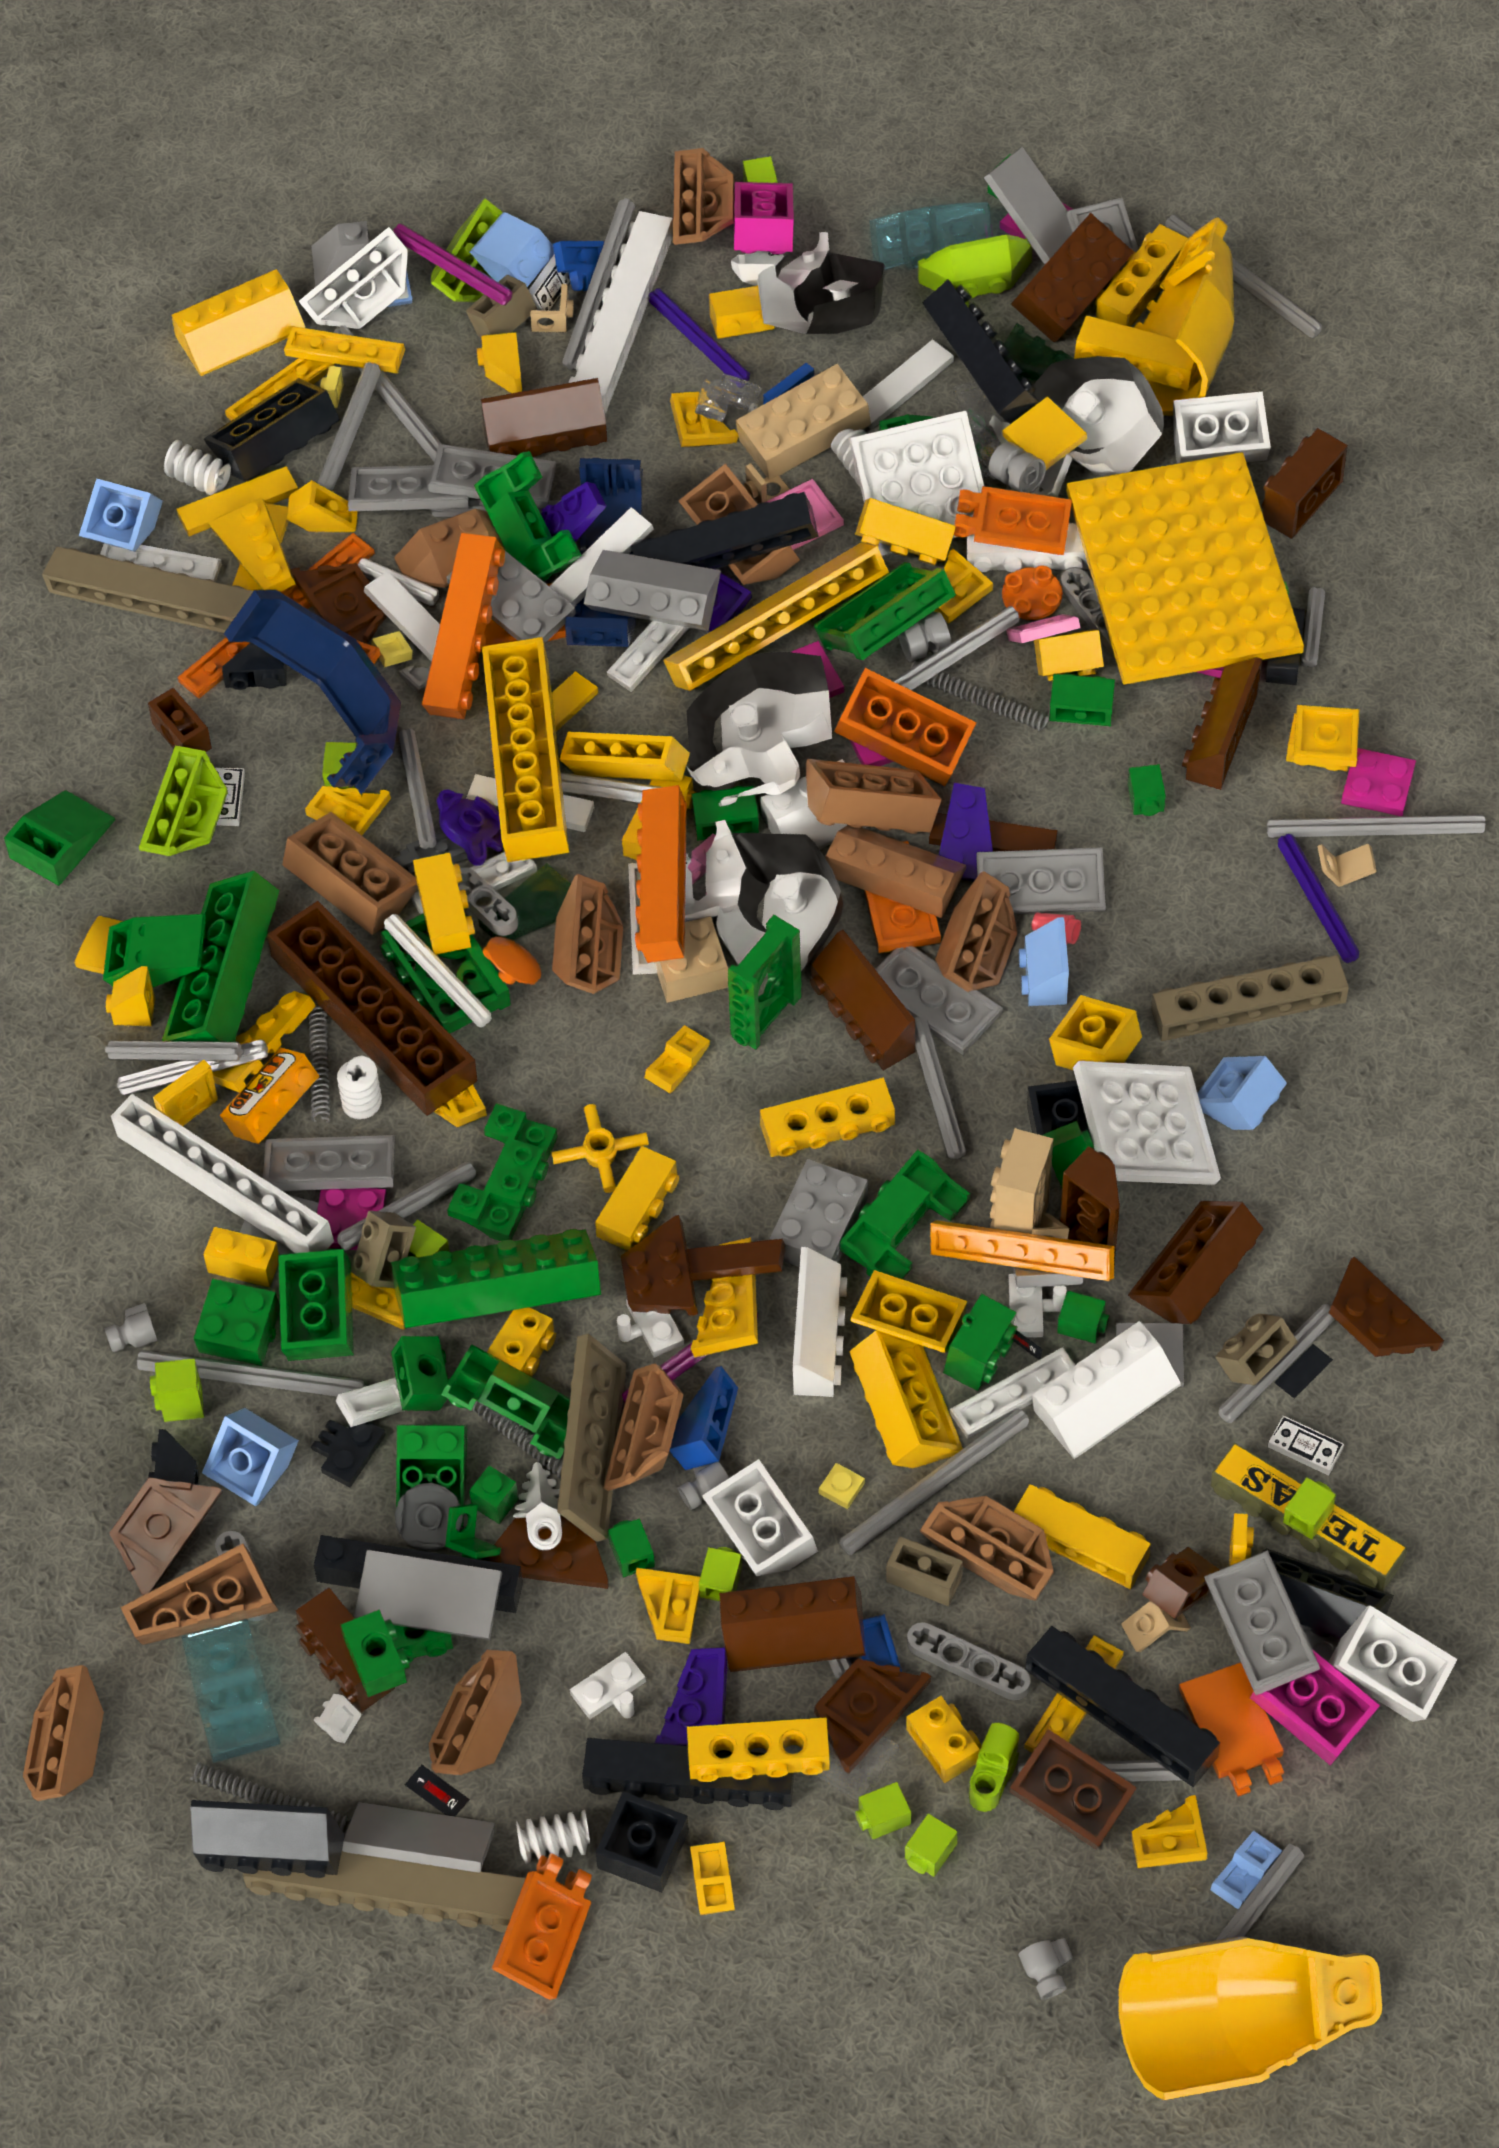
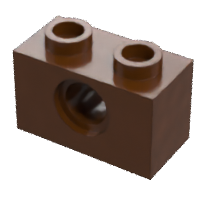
M174 688L148 702L152 724L173 749L175 745L205 752L212 749L208 727Z
M1187 1547L1178 1554L1171 1553L1162 1565L1155 1564L1145 1578L1148 1584L1142 1595L1175 1619L1208 1595L1210 1590L1204 1576L1219 1571V1569Z

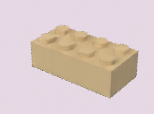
M838 364L736 420L739 441L769 480L784 474L830 448L834 437L839 432L845 429H853L855 431L871 425L868 403Z
M1015 1128L1011 1140L1005 1139L1000 1156L1003 1159L1001 1168H995L991 1181V1186L994 1188L990 1200L993 1203L990 1212V1218L992 1219L990 1228L1032 1234L1033 1228L1041 1227L1042 1214L1046 1213L1050 1198L1053 1138Z

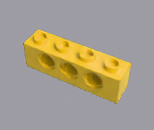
M1161 224L1157 226L1153 233L1149 232L1145 236L1137 252L1134 251L1127 260L1125 267L1121 271L1118 270L1112 277L1111 284L1107 289H1102L1098 293L1095 300V305L1097 306L1096 318L1131 327L1146 309L1149 302L1161 291L1162 288L1159 286L1178 258L1188 238Z
M884 1077L760 1109V1126L771 1157L778 1155L781 1157L791 1156L797 1150L809 1147L813 1149L821 1148L828 1142L839 1139L852 1140L859 1134L870 1131L882 1132L895 1125V1108ZM857 1110H861V1111H864L865 1113H863V1114H855V1113H853V1112H854V1111H857ZM827 1118H830V1119H833L834 1121H832V1122H824V1121H822V1120L827 1119ZM793 1127H802L803 1129H802V1130H792L791 1128H793Z
M826 1717L687 1727L690 1779H697L701 1782H712L719 1777H733L737 1780H745L753 1775L767 1774L770 1777H783L788 1773L794 1772L817 1775L824 1770H830ZM791 1745L802 1748L800 1752L795 1754L785 1751ZM758 1747L764 1748L767 1751L761 1756H755L750 1753L752 1749ZM720 1750H728L732 1753L727 1758H719L715 1755Z

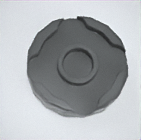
M435 1483L419 1484L409 1489L398 1501L395 1511L396 1528L402 1538L412 1547L424 1551L438 1550L444 1547L446 1543L449 1508L461 1506L456 1495L445 1486ZM463 1514L460 1515L457 1519V1531H460L463 1522Z

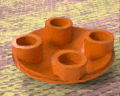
M1044 565L1036 568L1027 567L1009 573L1005 577L1002 588V599L1006 608L1012 606L1018 612L1019 618L1025 620H1039L1050 616L1060 606L1063 595L1059 580L1052 574L1051 569Z
M493 937L483 949L484 956L491 960L496 968L500 970L498 975L505 983L513 985L517 981L534 985L541 978L542 973L539 963L519 943L505 937Z

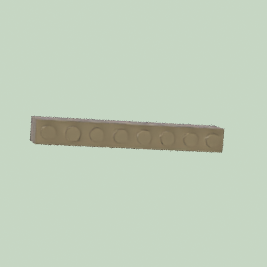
M58 546L42 573L48 591L51 593L222 633L226 631L253 593L251 590H246L236 585H224L210 579L202 580L190 577L184 573L176 574L163 571L157 567H145L134 564L131 561H119L107 558L101 554L93 555L74 548L66 549Z
M343 1851L341 1852L337 1875L325 1874L323 1878H314L305 1873L294 1872L289 1876H280L271 1871L260 1870L255 1874L243 1873L246 1888H250L253 1893L259 1895H270L271 1892L282 1893L287 1898L296 1901L305 1900V1897L315 1898L329 1906H338L341 1902L353 1904L356 1909L362 1911H373L374 1908L386 1909L390 1914L400 1917L408 1916L409 1913L422 1915L424 1919L432 1922H441L443 1918L457 1920L458 1924L465 1927H476L478 1924L490 1925L492 1929L504 1933L526 1879Z

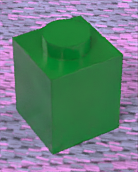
M1160 764L1129 768L1127 785L1133 815L1143 814L1144 816H1152L1158 812H1164L1166 794Z
M1067 1290L1058 1318L1057 1333L1096 1344L1098 1334H1105L1110 1315L1105 1314L1106 1301Z
M490 1465L469 1490L471 1504L478 1505L477 1511L498 1524L502 1522L519 1500L516 1481Z
M640 1518L633 1521H620L613 1528L608 1529L609 1544L623 1578L635 1574L636 1568L650 1569L655 1567L654 1553Z

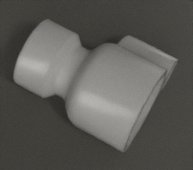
M145 1303L126 1309L125 1321L122 1326L114 1324L104 1328L112 1353L123 1350L127 1344H131L134 1347H142L158 1341Z
M719 1462L693 1468L696 1480L694 1482L687 1481L677 1487L683 1502L690 1511L701 1505L702 1500H704L702 1495L729 1479Z
M1065 1938L1053 1942L1050 1940L1040 1941L1019 1952L1018 1956L1026 1974L1038 1982L1036 1989L1041 2000L1057 1996L1067 1989L1063 1977L1056 1972L1057 1969L1074 1958Z

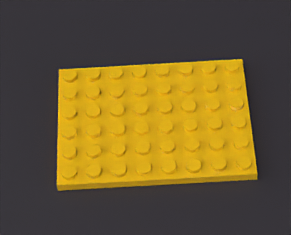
M1243 452L1067 483L1066 491L1068 498L1072 500L1071 508L1123 685L1225 667L1254 657L1265 660L1303 653L1304 644Z

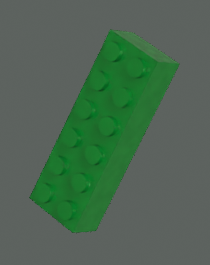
M250 871L210 883L201 914L206 916L201 967L199 970L181 976L162 1041L236 1042L238 1028L244 1015L249 992L252 989V981L257 965L260 962V954L268 934L269 924L275 911L280 891L257 872Z
M569 1229L563 1233L553 1235L539 1234L524 1240H504L494 1245H474L465 1250L453 1252L439 1251L429 1256H409L402 1258L400 1261L391 1262L395 1295L405 1328L601 1295L598 1261L586 1229Z

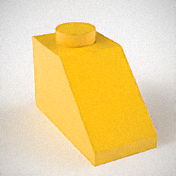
M516 332L481 336L482 348H477L478 366L484 365L485 377L510 393L522 392Z
M313 480L289 495L287 520L306 531H356L358 511H349L348 500Z
M141 966L114 981L112 994H107L106 1012L111 1013L114 1025L152 1026L155 996L148 967Z

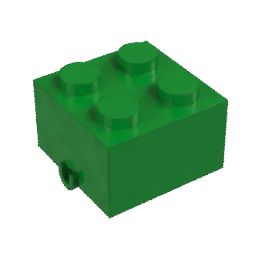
M212 1278L194 1335V1341L199 1353L262 1366L270 1342L273 1343L276 1337V1329L274 1327L280 1311L276 1292Z
M981 1293L970 1313L965 1314L962 1318L963 1325L950 1344L943 1373L976 1391H979L983 1382L989 1384L997 1372V1363L1000 1357L1005 1358L1013 1345L1014 1340L1012 1338L1018 1326L1014 1325L1017 1312Z

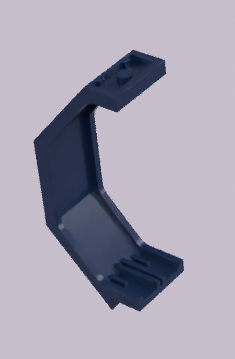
M580 458L581 485L585 482L596 484L606 504L605 509L580 536L581 555L631 507L642 516L643 469H641V460L627 458ZM585 597L575 605L576 614L573 617H566L567 645L629 647L636 625V618L591 610L584 604Z
M254 590L226 629L224 635L229 642H250L321 688L352 731L358 743L353 752L345 753L344 758H341L339 762L342 764V767L338 773L329 774L327 780L332 787L355 786L362 795L394 751L401 701L356 639L277 590Z

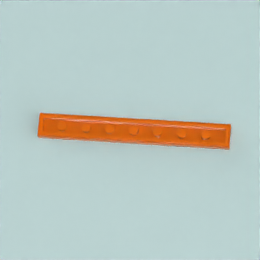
M352 533L308 570H318V566L326 565L333 567L354 563L358 565L362 558L369 559L375 552L370 545L355 533ZM297 585L281 591L282 594L306 609L311 607ZM225 637L177 677L178 682L200 699L224 679L222 666L250 642H229Z

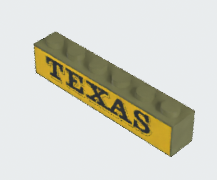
M1234 1442L1212 1472L1211 1487H1213L1218 1496L1226 1500L1232 1499L1242 1505L1244 1511L1253 1517L1260 1516L1267 1520L1278 1533L1283 1535L1289 1534L1298 1539L1306 1550L1313 1553H1321L1337 1569H1347L1355 1574L1362 1584L1373 1588L1376 1587L1381 1591L1385 1590L1404 1563L1408 1547L1336 1503L1334 1504L1333 1511L1311 1540L1283 1523L1285 1507L1302 1483Z

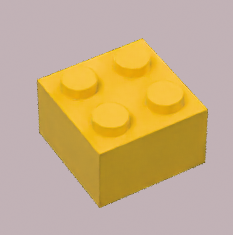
M1080 995L1049 1038L1055 1064L1073 1070L1078 1061L1124 1063L1142 1038L1135 1010Z

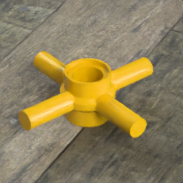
M589 1104L584 1107L589 1132L585 1136L583 1145L551 1152L553 1164L586 1158L591 1166L599 1169L604 1192L612 1193L616 1188L611 1164L615 1159L617 1151L649 1145L648 1136L644 1132L614 1139L609 1130L601 1128L596 1105ZM599 1146L606 1147L604 1150L594 1149Z

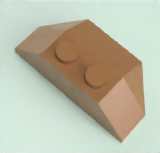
M704 148L675 151L674 245L703 242L734 223V175L719 161L711 157Z
M475 508L419 529L394 559L403 575L429 586L445 588L449 586L446 577L453 571L461 533L496 537L504 550L505 548L487 511Z
M985 871L979 874L954 907L935 958L942 975L967 992L993 987L1000 983L1017 935L1014 912L1008 898L1010 897L1009 887Z
M577 874L574 876L556 916L552 971L565 984L595 994L620 980L623 924L614 904L607 895L606 885Z
M656 1363L636 1369L633 1372L603 1486L607 1491L629 1485L660 1471L666 1462L684 1394Z
M987 1496L952 1502H938L920 1529V1532L942 1552L962 1560L963 1567L1008 1594L1036 1601L1054 1574L1044 1530Z
M486 1650L481 1656V1661L472 1666L456 1684L429 1742V1752L432 1761L431 1769L435 1773L463 1775L495 1762L522 1703L517 1659L512 1651Z
M84 1665L56 1670L52 1678L54 1682L45 1691L34 1712L23 1778L32 1792L33 1799L37 1801L65 1796L93 1777L104 1711L88 1669Z

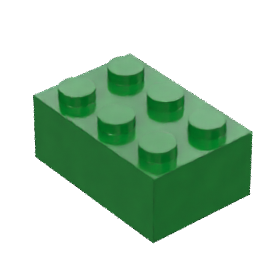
M337 1249L278 1255L281 1350L287 1360L297 1361L353 1356L351 1261L345 1250Z

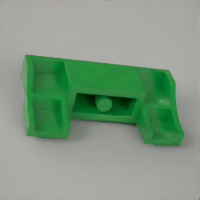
M530 451L520 453L506 465L483 476L474 487L506 552L545 582L555 572L566 570L582 555L569 530H561L555 536H551L529 492V489L543 477Z
M496 1103L484 1128V1135L498 1140L505 1145L484 1191L459 1183L447 1213L448 1216L477 1228L489 1238L504 1241L512 1240L526 1207L531 1208L537 1194L535 1187L538 1180L543 1181L547 1175L549 1167L547 1160L558 1135L557 1128L528 1120L526 1112Z
M917 1149L891 1181L886 1180L878 1191V1197L873 1203H867L862 1208L857 1222L841 1239L840 1251L864 1266L866 1274L870 1277L873 1271L876 1270L904 1279L912 1269V1262L895 1249L929 1209H932L951 1222L970 1200V1192L953 1181L938 1166L934 1159Z
M471 1344L441 1395L447 1397L453 1405L459 1408H467L470 1411L477 1401L493 1411L534 1432L535 1435L530 1444L536 1446L537 1450L548 1457L554 1456L560 1460L564 1453L570 1398Z

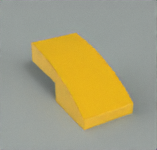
M98 916L80 947L74 962L76 967L104 974L109 927L123 921Z
M684 1025L666 1042L665 1051L646 1069L644 1078L671 1094L703 1056L710 1045V1040Z
M725 1842L690 1846L700 1915L734 1911L735 1907Z

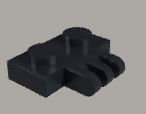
M329 1420L325 1427L335 1434L332 1435L322 1430L318 1438L328 1445L326 1446L318 1441H314L311 1449L327 1458L321 1467L322 1473L350 1488L385 1438L386 1433L384 1429L370 1422L346 1428L333 1420Z

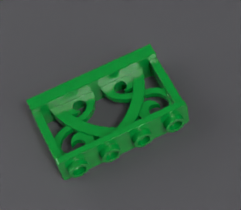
M904 562L817 622L814 628L826 650L830 651L834 648L850 652L855 655L856 659L864 660L956 596L944 569L937 568L934 571L912 567L910 563Z
M424 913L405 922L432 950L430 937L423 933V931L427 930ZM387 929L381 932L382 944L379 945L380 951L387 962L393 961L395 964V973L402 985H409L412 990L410 994L449 1034L473 1022L462 1009L451 1015L444 1014L440 1010L442 1003H449L451 1010L455 1007L456 1003L433 979L426 977L427 972L410 954L403 953L400 950V944ZM469 935L471 948L437 954L446 959L465 958L466 961L460 965L456 977L463 983V977L466 973H474L476 975L475 979L470 980L467 978L468 984L465 986L475 997L486 996L479 1001L490 1012L497 1009L502 1010L511 1005L509 988L500 979L490 960L484 956L483 950L473 935ZM416 963L415 971L410 964Z
M774 914L766 922V933L737 967L731 965L728 968L730 1031L733 1039L742 1046L749 1045L757 1050L760 1046V1036L788 1003L794 1006L801 998L800 930ZM768 973V982L764 992L758 996L759 989Z

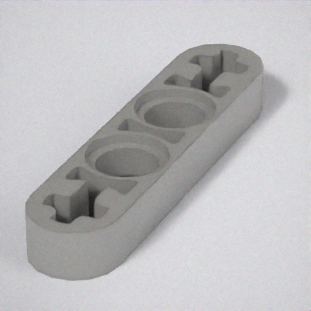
M1067 569L1061 576L1063 594L1091 630H1099L1100 641L1115 658L1108 631L1099 626L1104 621L1100 604L1094 609H1088L1083 606V602L1086 600H1095L1099 603L1093 581L1082 569ZM1070 580H1073L1075 583H1077V582L1080 581V590H1081V593H1080V594H1079V588L1077 587L1076 584H1074V583L1069 584V581H1070Z
M925 1622L916 1623L909 1629L907 1646L914 1655L1009 1700H1020L1029 1693L1030 1675L1022 1667ZM923 1634H927L928 1642H923L921 1646L917 1645L916 1637H922ZM938 1640H941L942 1642L939 1644L938 1653H933L934 1645L937 1646ZM955 1647L961 1650L963 1656L960 1660L951 1662L945 1659L943 1653L946 1649ZM979 1662H988L993 1666L994 1670L988 1676H980L975 1672L974 1667ZM1003 1669V1678L1000 1677L999 1683H996L999 1670ZM1015 1677L1020 1678L1021 1686L1017 1685L1014 1689H1010L1008 1680L1013 1681Z

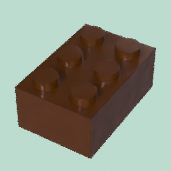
M1319 428L1310 437H1304L1298 447V451L1293 456L1289 455L1284 460L1281 470L1276 475H1271L1264 485L1265 499L1261 508L1263 509L1265 524L1293 539L1343 482L1348 445Z
M329 1587L295 1610L298 1624L295 1627L302 1637L299 1639L302 1648L310 1657L313 1654L317 1656L321 1661L319 1668L329 1681L335 1679L341 1686L339 1693L352 1705L355 1704L363 1712L395 1689L394 1687L367 1697L344 1641L340 1625L355 1618ZM376 1648L369 1654L379 1656L383 1653L379 1648Z
M1048 1729L1011 1785L1009 1792L1097 1850L1137 1787Z

